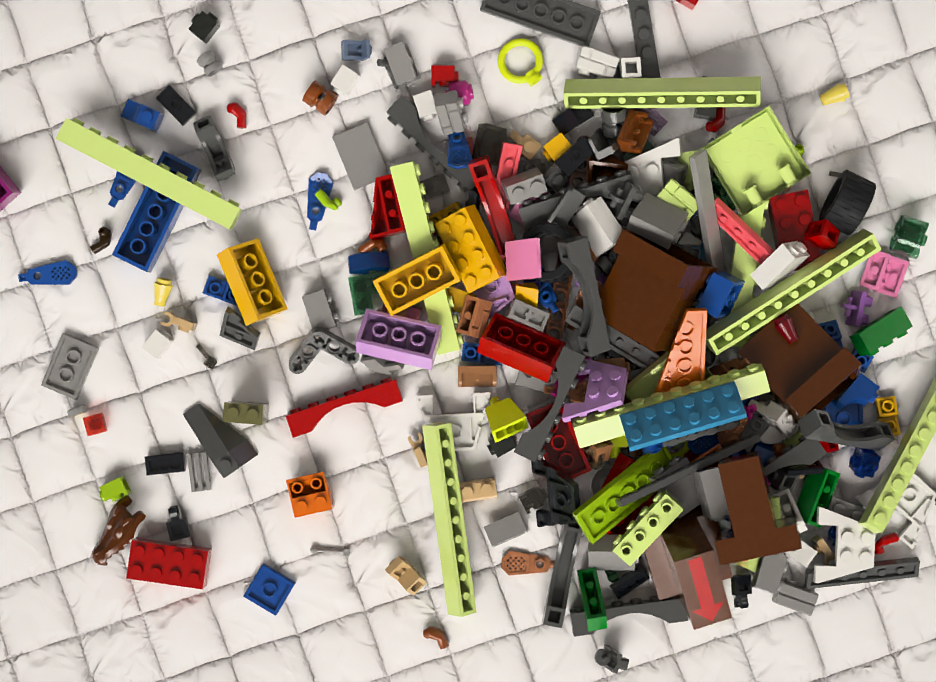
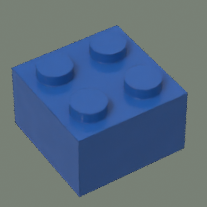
M725 271L713 272L706 280L707 287L705 291L701 292L697 302L699 304L697 308H706L707 313L716 318L728 316L745 281Z

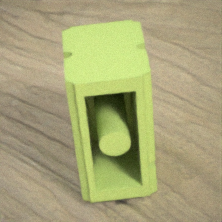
M672 177L656 195L659 199L689 213L686 221L697 211L696 197Z

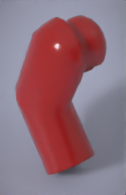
M717 107L716 118L712 122L706 123V131L715 133L724 126L725 107Z
M894 532L879 538L875 542V554L884 553L883 546L898 542V534Z

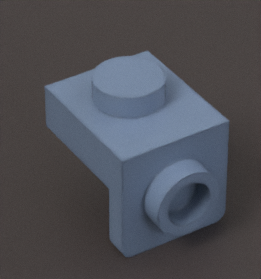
M369 39L341 41L342 61H365L370 58L372 46Z

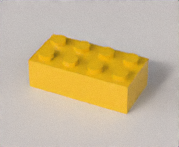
M475 204L464 207L434 224L462 276V281L468 294L506 276V267Z
M259 238L228 247L217 254L246 326L276 316L288 309Z
M445 243L375 278L373 283L389 314L392 316L461 281L462 276Z

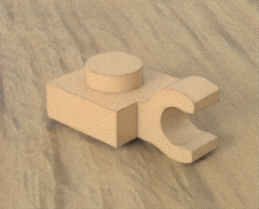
M512 130L508 136L516 144L523 146L521 155L531 161L542 146L528 134L523 138L516 131Z
M164 312V315L170 317V321L168 323L161 321L160 323L167 327L175 324L178 326V330L189 333V330L195 331L197 323L177 317L170 312Z
M419 432L417 433L419 437L417 442H414L411 436L408 437V441L413 447L421 468L427 465L426 450L421 447L423 436Z
M818 534L813 537L812 541L815 543L813 548L819 555H824L823 564L829 565L830 560H835L833 552L822 537Z

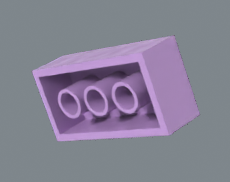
M366 308L356 339V353L432 370L442 337V326L397 315L391 316L389 313Z

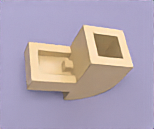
M398 556L392 560L385 569L390 576L395 578L413 596L428 583L403 556Z

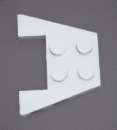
M676 138L625 161L628 164V171H631L635 187L643 193V197L646 192L657 197L656 195L665 186L662 158L682 155L680 138Z
M490 392L473 393L474 413L434 415L433 395H415L426 425L436 422L451 423L455 451H475Z
M913 474L896 507L910 521L898 537L911 549L916 544L917 536L920 534L924 520L928 516L936 498V493L915 474ZM879 484L856 496L855 499L866 508Z
M817 506L816 524L836 526L834 565L814 564L813 582L821 583L873 568L876 533L858 524L856 520Z

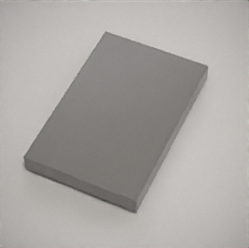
M368 123L332 137L354 190L374 183L376 177L389 174Z
M63 333L41 386L78 400L100 347Z

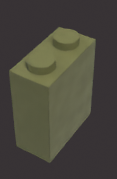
M224 402L223 422L256 425L268 423L269 403Z

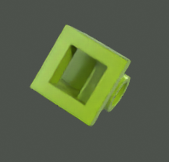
M125 476L99 487L101 490L99 494L103 501L112 499L113 502L122 498V493L124 496L132 493Z

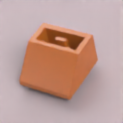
M324 471L286 480L295 518L334 508L330 487Z

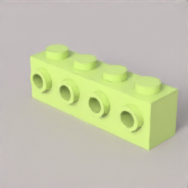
M666 489L663 493L658 492L652 499L653 503L649 507L645 506L639 513L640 517L636 521L632 520L626 527L627 531L623 535L619 534L612 542L614 544L612 551L629 566L642 555L684 510V505Z

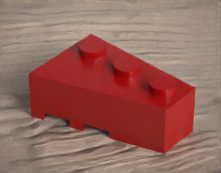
M392 174L376 177L369 239H381L406 233Z

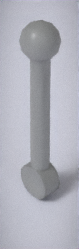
M316 546L310 548V552L313 554L316 552L338 553L344 556L350 554L348 548L343 550L322 549Z

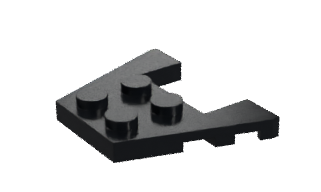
M543 458L541 461L538 460L537 463L531 461L532 473L544 476L547 480L549 511L542 508L536 510L537 527L577 523L572 513L580 507L579 484Z

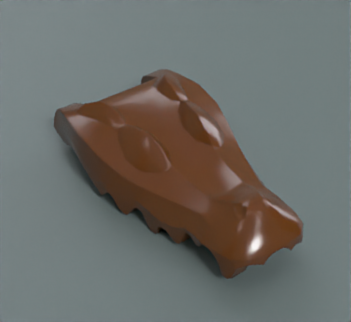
M128 495L121 498L113 506L103 534L92 550L91 556L98 565H108L106 561L113 554H118L119 550H123V545L130 543L129 540L134 538L138 525L146 517L142 511H137L133 515L128 511L126 507L132 503V499Z

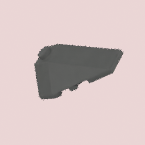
M198 403L183 414L223 478H226L258 455L248 439L233 430L232 427L225 424Z

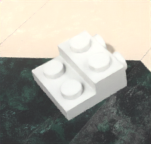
M753 399L749 402L748 406L754 404L757 407L754 414L777 429L786 439L790 440L797 433L799 425L794 422L795 418L788 413L789 409L781 403L778 405L772 401L767 405L762 401L757 402Z

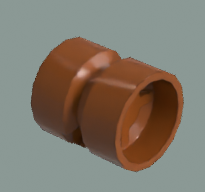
M315 80L305 92L302 101L310 107L316 106V110L326 116L334 106L338 95L330 89L325 90V86Z

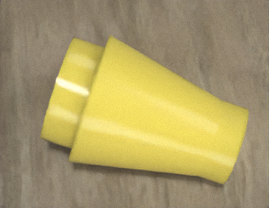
M838 83L825 93L819 95L824 106L846 101V98H849L850 95L845 83Z
M157 277V280L154 282V305L165 307L173 287L171 279Z

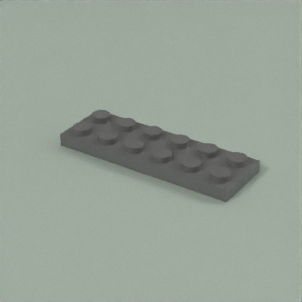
M483 0L480 8L481 12L581 47L583 45L589 47L601 14L599 10L570 0Z

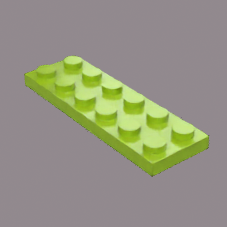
M667 447L661 448L655 454L648 453L641 456L572 513L590 543L594 544L656 493V491L623 507H618L615 502L616 498L650 483L648 478L654 475V470L669 465L668 461L672 459V456Z

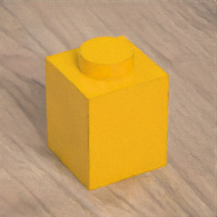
M559 133L542 147L544 151L542 155L548 162L552 161L555 163L572 145L562 133Z

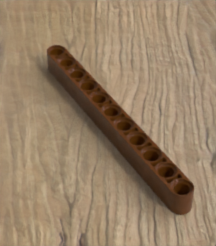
M591 156L585 160L586 167L584 169L577 168L570 175L569 185L574 187L573 180L576 178L581 179L582 182L588 181L589 160ZM566 225L565 229L572 233L573 236H579L576 226ZM559 249L557 254L555 270L562 264ZM572 275L566 283L556 282L552 285L555 293L558 291L564 293L565 299L563 302L556 301V305L559 308L558 311L562 314L560 321L552 319V311L549 308L548 313L550 315L546 323L545 334L548 335L550 330L555 329L559 333V340L563 337Z

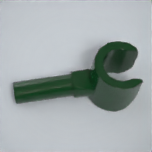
M604 570L609 582L614 583L619 579L616 571L610 573V570Z

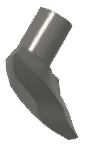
M386 56L384 59H378L377 66L386 68L395 91H398V85Z

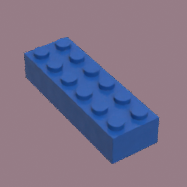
M165 151L162 152L156 164L159 166L162 163L170 167L169 172L175 175L177 171L188 177L187 181L192 184L194 181H197L202 171ZM146 186L112 255L145 272L151 273L184 205Z

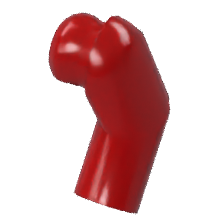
M236 102L229 103L226 109L228 113L237 117V128L246 129L247 113L245 109Z

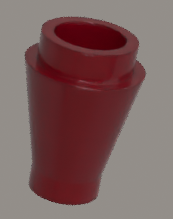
M788 314L774 321L776 330L785 338L788 344L799 339L792 317L789 318Z

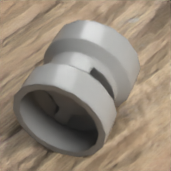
M211 50L205 52L196 60L198 65L204 68V73L207 77L215 75L223 68L220 61H216L215 55Z

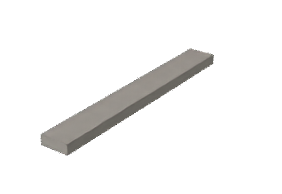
M699 149L689 157L706 262L718 268L716 272H726L707 150Z

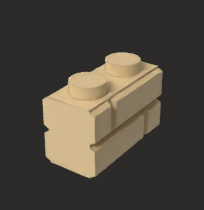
M494 476L459 482L462 502L497 497Z

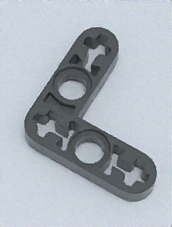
M315 327L290 357L289 369L294 374L303 373L321 349L347 364L356 363L359 360V353H356V346L323 327ZM320 334L322 335V338H321V337H318V339L315 338V335H316V336H319ZM337 342L340 344V347L332 349L329 345ZM310 347L313 349V352L306 354L303 352V349ZM352 352L354 353V356H353V355H350L349 357L347 356V353H348V354H351ZM301 357V365L294 366V363L297 364Z

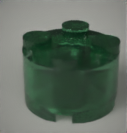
M901 215L894 227L896 231L894 237L891 236L889 250L917 259L920 253V246L924 247L927 242L928 236L925 233L929 227V222Z

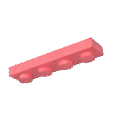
M502 142L495 177L508 213L510 202L505 196L501 180L517 174L523 146Z
M717 197L714 201L718 225L761 265L774 250Z

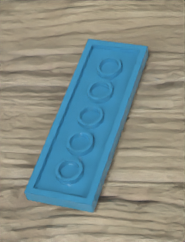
M735 381L619 415L630 452L747 418Z

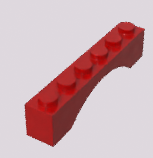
M485 155L470 160L468 166L484 205L497 250L506 267L505 242L515 241L516 237L489 156Z
M389 377L380 380V385L374 386L371 383L362 386V391L355 392V389L344 392L345 396L337 398V395L326 398V402L319 404L318 401L307 404L308 408L301 410L300 407L289 410L290 414L286 416L292 437L312 432L326 414L345 404L366 402L387 407L403 402L397 380H392Z

